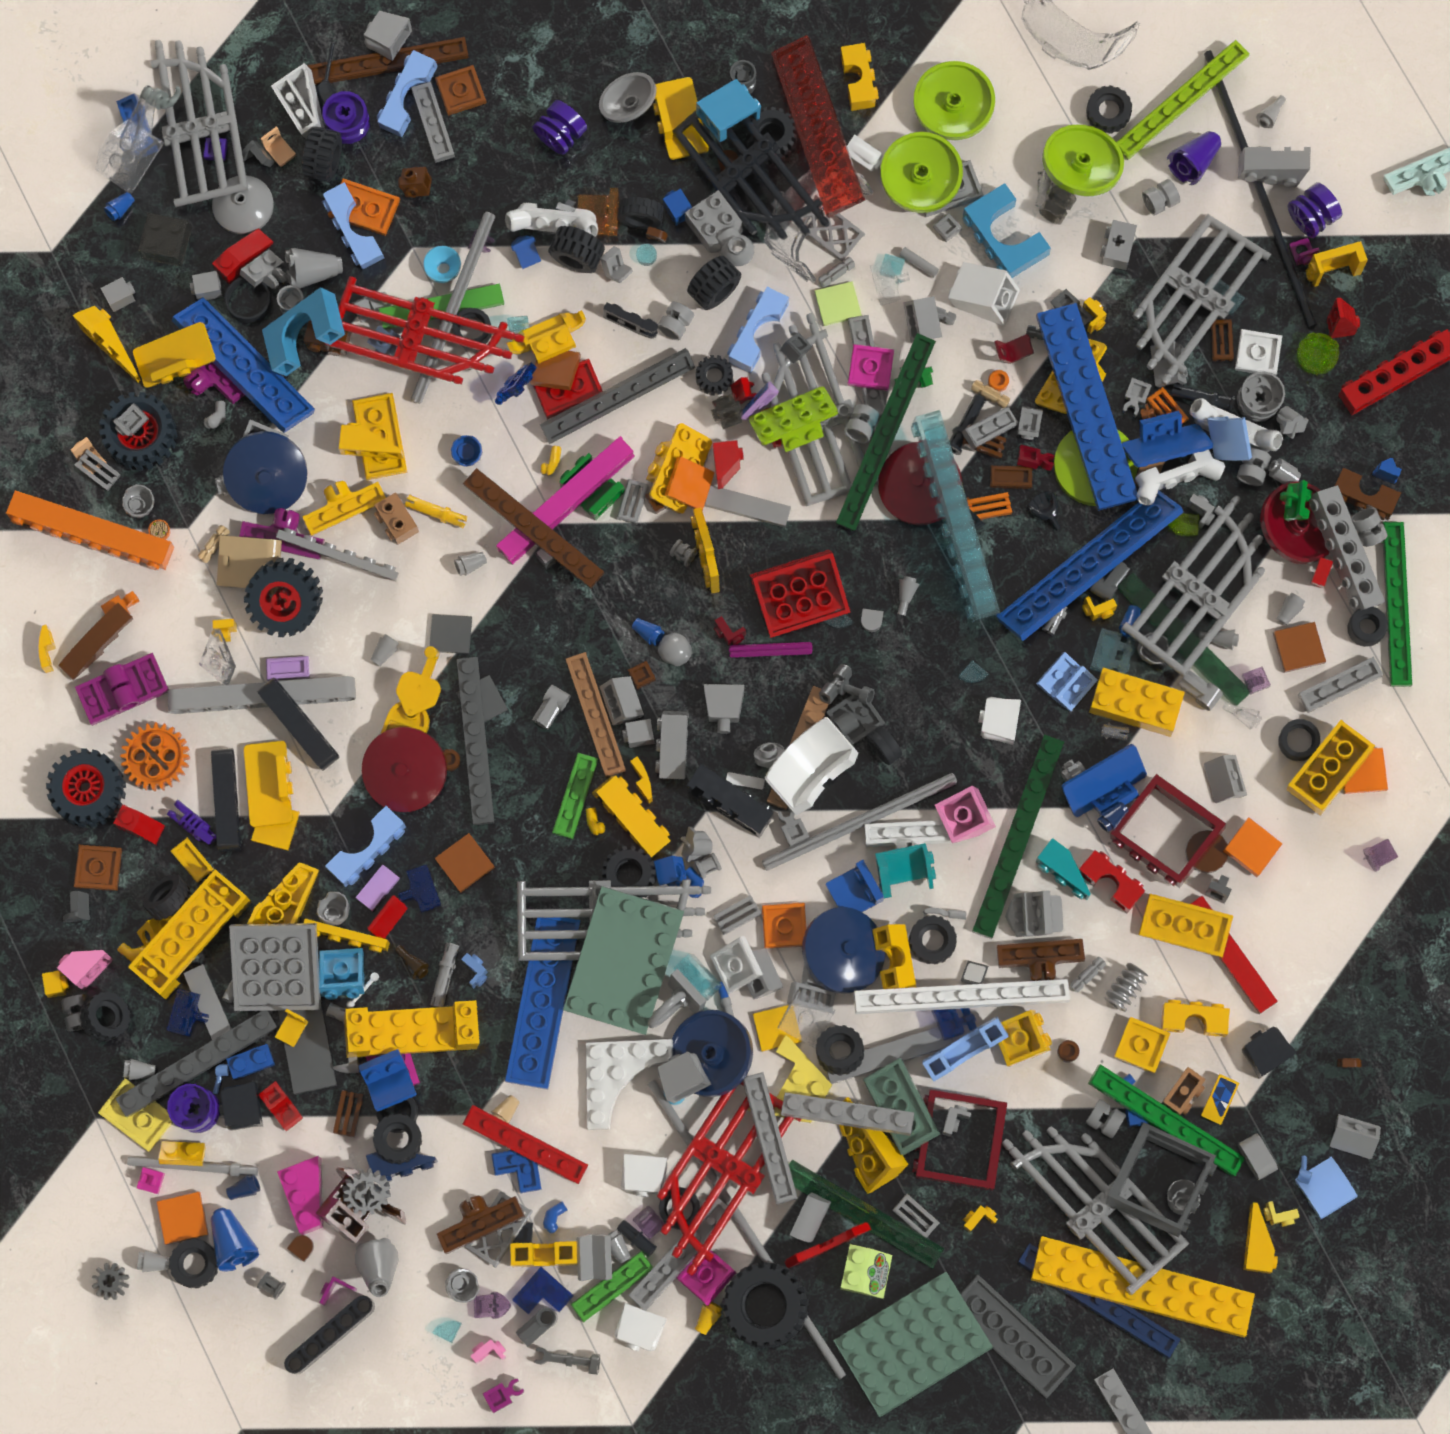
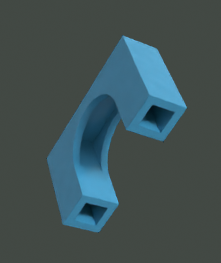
M1004 183L965 207L962 219L968 228L971 227L973 229L975 239L979 244L982 243L984 245L987 256L990 260L994 259L997 269L1007 271L1011 278L1049 256L1051 247L1040 232L1017 245H1005L994 238L990 229L992 222L1014 208L1016 204L1015 196Z
M320 287L262 329L272 371L288 376L301 366L296 348V340L300 329L309 320L312 321L316 339L331 345L345 335L334 293Z

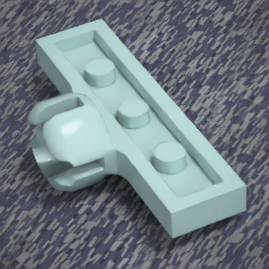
M1450 148L1385 174L1384 181L1391 193L1394 195L1418 185L1422 187L1428 196H1435L1433 189L1438 194L1444 191L1447 186V180L1443 174L1450 171Z

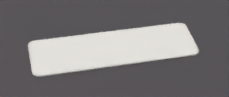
M730 772L727 773L726 778L727 781L734 785L761 790L765 782L763 778Z

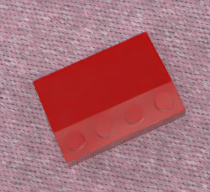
M830 550L750 574L754 592L770 638L850 613L834 555Z

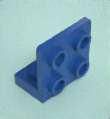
M864 860L857 862L855 868L826 883V887L837 907H848L864 912L884 900V896Z
M399 1049L358 1066L377 1112L416 1096L407 1065Z

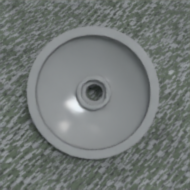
M641 72L628 73L615 79L606 87L600 97L599 109L602 115L607 120L617 123L628 122L640 117L650 108L655 99L657 91L655 82L649 75Z
M238 176L226 180L227 186L239 184ZM246 176L248 190L213 198L212 209L217 222L231 233L250 234L258 228L261 229L266 225L273 213L274 201L269 188L264 182L252 176ZM240 197L244 198L242 202H238L237 200Z

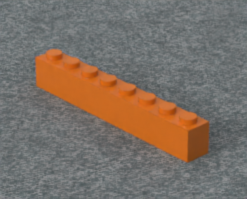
M16 490L6 512L11 519L10 521L14 524L22 526L24 523L30 525V528L35 531H48L50 535L56 538L64 536L69 538V541L81 545L82 542L88 544V547L93 550L100 551L103 549L108 551V554L119 558L121 555L127 557V560L132 563H145L147 567L153 570H159V568L166 570L174 550L171 541Z

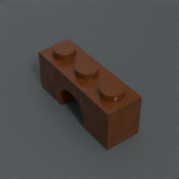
M1343 468L1334 486L1338 485L1345 503L1353 505L1358 511L1376 508L1381 520L1385 519L1388 521L1401 492L1381 485L1377 494L1372 496L1365 495L1359 487L1362 475Z

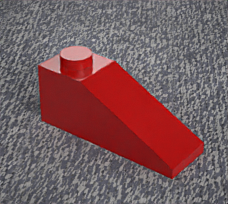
M258 228L226 249L212 265L218 275L230 285L240 276L241 269L263 254L273 244V241Z
M1336 298L1326 319L1330 339L1355 335L1360 327L1359 316L1355 315L1354 308L1342 298Z

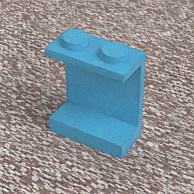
M737 79L696 102L697 116L719 142L727 139L728 128L752 115L756 120L760 118L761 105L756 98L753 99L744 84L741 85Z

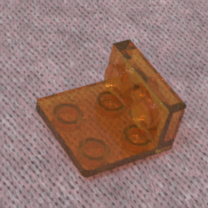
M610 188V195H579L578 209L589 210L596 216V223L599 228L597 235L618 236V188Z

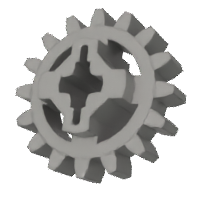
M368 1168L367 1172L364 1173L360 1169V1174H352L354 1176L352 1180L346 1178L347 1186H343V1192L345 1193L343 1198L344 1201H347L348 1208L353 1207L354 1213L361 1210L362 1215H365L366 1211H370L371 1215H373L374 1209L377 1208L381 1211V1204H388L387 1198L391 1197L390 1184L387 1182L385 1175L381 1176L379 1170L372 1173L371 1168Z

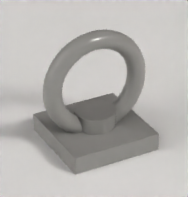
M678 969L671 974L668 986L673 990L672 997L650 1017L647 1023L650 1028H656L681 1006L684 1008L688 1006L694 1014L704 1009L707 1000Z

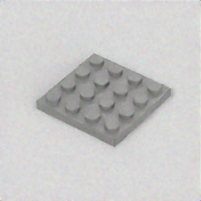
M317 923L232 924L229 926L234 1011L286 1010V1008L288 1010H320Z

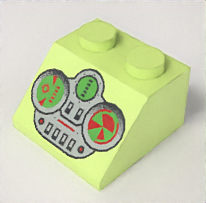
M850 1244L840 1289L883 1299L892 1255Z

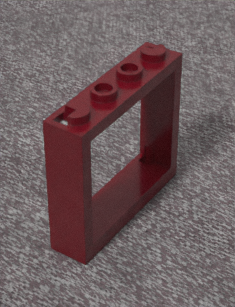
M1156 774L1129 808V812L1126 813L1116 829L1112 830L1110 839L1118 849L1124 848L1127 850L1132 859L1137 862L1141 860L1147 865L1146 868L1153 874L1159 873L1163 876V880L1167 884L1180 888L1223 833L1226 823ZM1154 789L1213 830L1180 874H1177L1121 833Z
M930 1089L929 1095L924 1094V1103L931 1117L933 1115L935 1098L997 1109L986 1181L925 1171L924 1166L928 1142L916 1148L920 1152L919 1158L914 1159L912 1172H916L915 1178L993 1191L995 1188L1007 1102Z

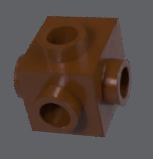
M426 167L403 168L401 177L398 179V185L404 195L412 198L429 196L432 178Z

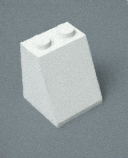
M963 262L961 268L957 271L954 285L949 290L948 299L955 308L1005 326L1020 289L1005 270Z

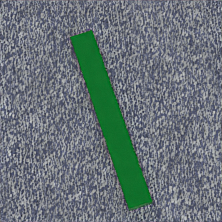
M1383 522L1382 524L1388 534L1387 538L1383 540L1386 617L1388 622L1390 687H1411L1413 684L1404 522Z
M1101 1064L1096 1067L1088 1082L1089 1085L1157 1129L1216 1155L1214 1164L1230 1176H1236L1245 1157Z

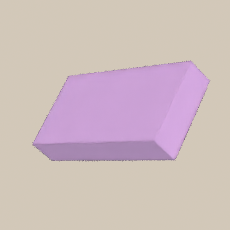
M309 657L266 659L267 681L273 677L277 680L310 678Z
M382 865L356 896V899L373 912L400 878Z

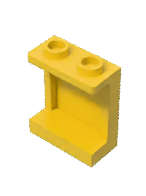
M1362 242L1314 254L1309 263L1308 270H1306L1308 281H1312L1313 287L1319 285L1324 272L1346 266L1350 267L1353 277L1361 275L1367 262Z

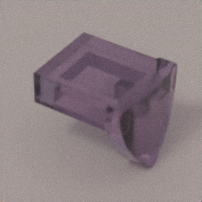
M1389 839L1363 849L1369 865L1375 872L1379 871L1380 867L1398 858Z
M498 1292L476 1296L474 1299V1318H500L509 1311L511 1303Z

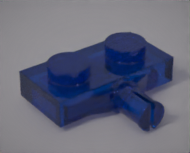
M427 864L406 871L410 882V889L398 893L400 901L413 897L418 903L420 912L441 906Z
M178 988L167 1027L168 1031L189 1036L192 1025L196 1020L204 1023L208 1022V1019L205 1018H209V1014L198 1012V1002L201 994Z

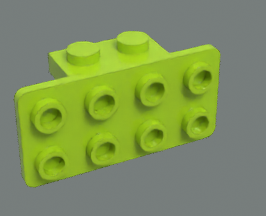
M819 387L756 413L748 419L762 445H767L781 439L785 452H788L824 437L820 422L836 416L838 410L825 387Z

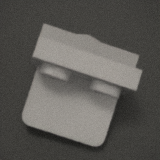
M1050 891L1013 894L1014 899H1012L1005 917L1016 937L1049 935L1063 930L1062 899L1060 896L1051 895Z

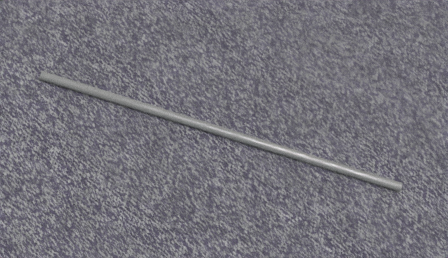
M655 1080L651 1081L648 1084L649 1088L686 1145L689 1146L693 1139L672 1105L666 1100ZM696 1158L699 1165L702 1166L704 1162ZM710 1168L706 1175L712 1185L715 1186L719 1178L714 1170ZM724 1187L719 1195L728 1206L732 1198ZM737 1207L733 1217L763 1263H774ZM807 1316L803 1323L840 1380L846 1376V1373L809 1316Z

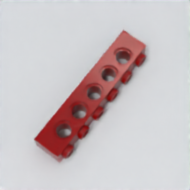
M1448 329L1440 332V330L1429 336V340L1425 342L1421 340L1415 343L1411 350L1399 352L1392 361L1388 362L1385 360L1377 365L1376 370L1372 372L1367 370L1359 376L1360 379L1354 382L1350 380L1343 384L1339 397L1350 414H1356L1450 360V332ZM1429 348H1435L1438 354L1431 353ZM1411 358H1418L1421 363L1415 364ZM1394 368H1400L1403 371V373H1396L1394 371ZM1381 377L1386 383L1380 384L1376 378ZM1363 387L1367 389L1368 393L1363 394L1358 388Z

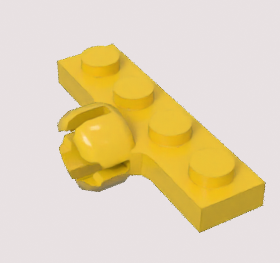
M345 481L335 482L340 493L338 495L335 494L332 485L327 486L324 489L327 505L303 516L311 536L375 507V504L386 498L379 482L356 492H351Z

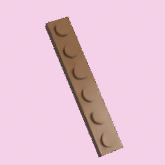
M586 652L566 658L605 777L626 771Z
M812 687L790 744L807 729L824 718L829 704L820 700L819 692L821 688ZM772 788L767 803L787 811L788 805Z

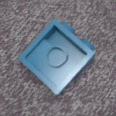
M363 948L320 951L319 989L321 997L325 996L326 999L334 1000L340 995H346L348 998H357L359 994H364Z

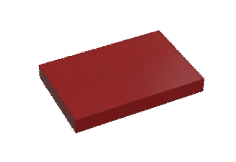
M590 359L579 362L571 390L533 385L547 419L553 418L603 391Z

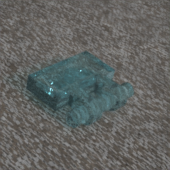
M1102 628L1090 669L1101 672L1103 668L1112 670V667L1118 669V672L1126 674L1130 669L1129 661L1131 654L1135 652L1136 647L1134 644L1136 640L1133 637H1128L1126 643L1120 642L1122 633ZM1117 650L1123 651L1121 661L1115 659Z

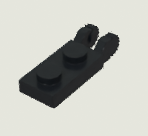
M606 302L603 308V318L642 336L656 338L658 334L657 322L651 319L644 320L636 313H629L617 304Z

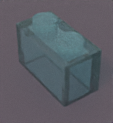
M688 954L673 968L674 970L678 969L707 1001L723 986L694 954Z

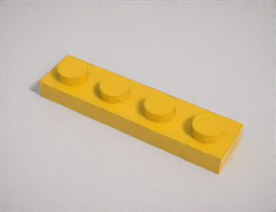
M308 919L304 920V923H317V937L321 934L328 936L327 939L330 941H349L348 945L358 948L361 945L368 946L370 951L381 953L382 950L388 951L390 943L387 939Z

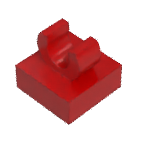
M741 377L731 385L735 405L743 404L757 394L751 393L750 388L755 384L749 382L748 377Z

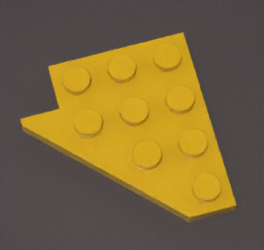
M702 508L693 509L694 516H691L690 519L692 528H697V530H694L697 549L699 548L701 568L704 569V581L706 588L710 587L711 594L720 592L714 548Z

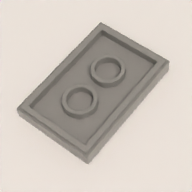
M971 160L962 162V183L956 196L943 208L924 213L926 217L975 202L984 196Z

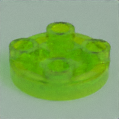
M1314 332L1308 334L1300 342L1297 349L1299 364L1304 370L1312 374L1319 375L1331 371L1339 359L1338 342L1326 334Z

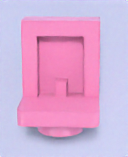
M492 1339L485 1344L481 1342L472 1349L474 1353L471 1355V1358L477 1364L493 1351L502 1360L506 1358L503 1354L506 1349L499 1341L494 1342Z

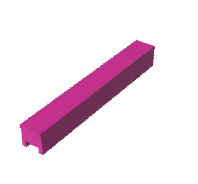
M622 436L618 437L534 511L533 514L553 530L587 498L635 457L634 451L623 440ZM515 528L496 547L499 553L501 552L513 565L536 544Z

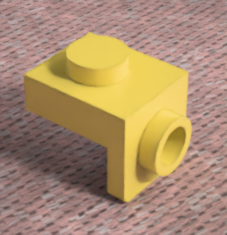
M1273 1201L1267 1202L1266 1208L1263 1209L1266 1221H1270L1271 1225L1281 1223L1282 1227L1295 1224L1294 1220L1299 1218L1298 1209L1276 1214Z

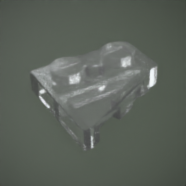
M213 629L199 665L222 685H229L236 665L221 630Z

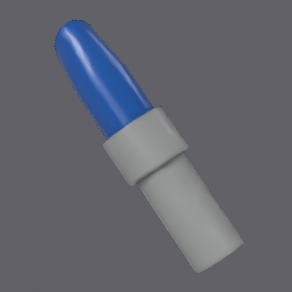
M721 981L718 985L721 1007L724 1012L734 1016L731 999Z

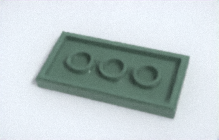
M901 1058L863 1079L877 1107L914 1112L911 1136L890 1133L901 1155L909 1153L940 1135Z

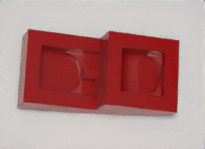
M276 1081L258 1094L285 1131H288L303 1119L302 1115Z

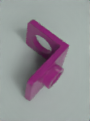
M1308 238L1290 243L1289 245L1296 266L1309 264L1313 255L1320 252L1319 248L1312 249ZM1299 245H1303L1308 251L1298 255L1296 248Z
M332 1277L330 1283L326 1282L320 1293L323 1296L319 1303L325 1306L337 1282L355 1292L357 1288Z

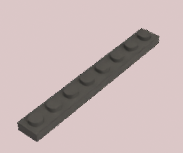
M684 348L541 423L540 426L548 443L551 444L696 368L690 353Z
M478 657L457 659L473 825L494 823Z
M268 1010L261 1011L115 1099L124 1115L128 1118L276 1030L278 1027Z

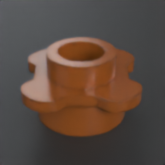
M1145 404L1146 408L1141 409L1142 419L1156 417L1154 408L1150 409L1148 404Z

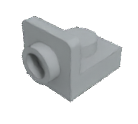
M960 1105L949 1108L942 1132L943 1135L951 1136L952 1132H957L960 1122L959 1119H956L957 1116L966 1119L970 1118L971 1113L967 1112L968 1108Z

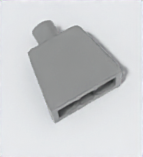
M704 684L709 722H717V733H730V722H739L744 697V685Z

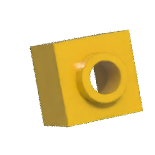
M54 971L42 974L44 991L47 997L52 998L66 995V989L69 987L68 979L62 972Z

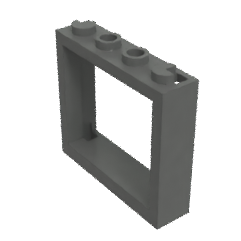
M1143 1122L1108 1194L1106 1204L1179 1238L1181 1232H1186L1191 1220L1188 1217L1190 1213L1195 1214L1200 1201H1197L1199 1194L1204 1195L1209 1183L1205 1181L1208 1175L1212 1177L1217 1167L1214 1164L1216 1155ZM1146 1140L1204 1166L1178 1223L1120 1197Z

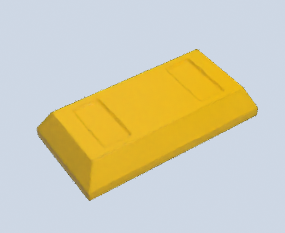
M188 838L171 850L172 854L197 883L214 870Z

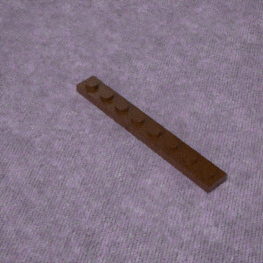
M476 468L464 481L463 485L587 587L591 589L603 576L604 571L479 469Z

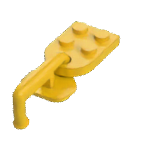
M428 646L424 651L427 661L421 675L415 672H406L401 676L396 688L400 702L395 704L388 712L381 733L397 727H412L426 733L428 732L430 719L426 710L436 705L441 692L440 684L436 680L431 679L440 655L439 651L433 646Z

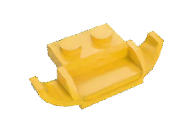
M582 310L578 311V313H559V315L521 330L518 334L525 336L524 342L520 343L515 340L507 342L508 348L513 354H522L532 350L539 364L575 348L576 344L570 333L583 326L586 317Z

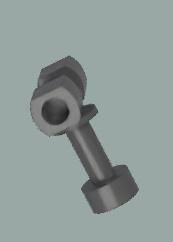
M840 664L833 673L834 680L831 683L827 682L819 692V697L822 702L831 704L838 694L844 695L847 692L859 697V702L869 705L874 698L875 691L867 686L860 689L849 685L852 670L849 666Z

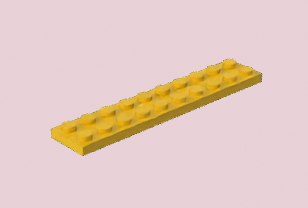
M1041 1236L1031 1277L1032 1281L1243 1338L1247 1335L1255 1296L1254 1293L1165 1269H1160L1134 1294L1129 1295L1126 1288L1130 1284L1101 1252ZM1117 1257L1136 1278L1146 1271L1138 1262Z

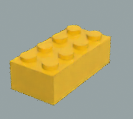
M1103 668L1089 713L1171 737L1185 692Z
M1340 720L1288 784L1286 790L1321 816L1372 753L1375 745L1344 721Z

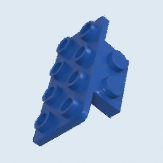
M1179 411L1140 420V438L1123 442L1122 446L1124 452L1136 467H1146L1150 464L1165 462L1177 457L1204 452L1213 448V442L1199 424L1182 427V415Z
M1130 744L1062 785V790L1075 817H1080L1093 808L1101 814L1119 802L1126 805L1138 798V791L1133 785L1147 776V772L1136 746Z

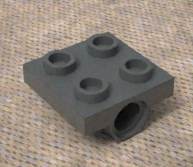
M855 695L849 696L826 712L832 723L852 746L866 738L867 734L878 726L885 725L884 720L872 703L869 705L859 702V697Z

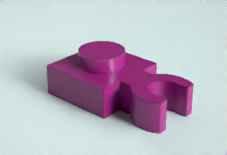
M518 1379L511 1380L506 1388L503 1383H500L483 1393L493 1414L513 1403L510 1398L512 1395L520 1396L525 1392L524 1389L514 1391L513 1385L519 1382Z

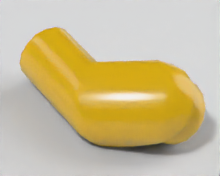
M552 446L549 464H541L540 472L542 474H547L548 476L554 473L560 462L561 447Z
M596 808L586 809L587 825L592 834L604 833L605 825L602 822L598 823Z
M122 943L117 951L133 962L146 945L141 946V948L132 949L127 944Z

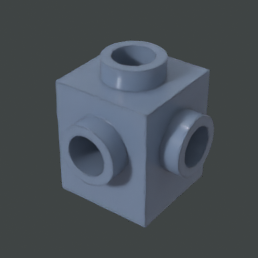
M378 326L375 330L397 338L401 337L392 329L388 332L381 326ZM369 338L367 341L376 348L375 351L390 356L395 355L398 347Z

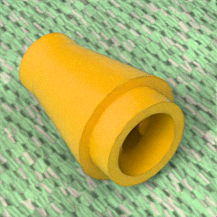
M711 1302L708 1306L702 1304L695 1330L706 1335L722 1315L721 1311L723 1308L714 1302Z

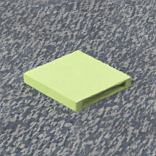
M853 281L815 290L824 326L847 321L848 318L862 316Z

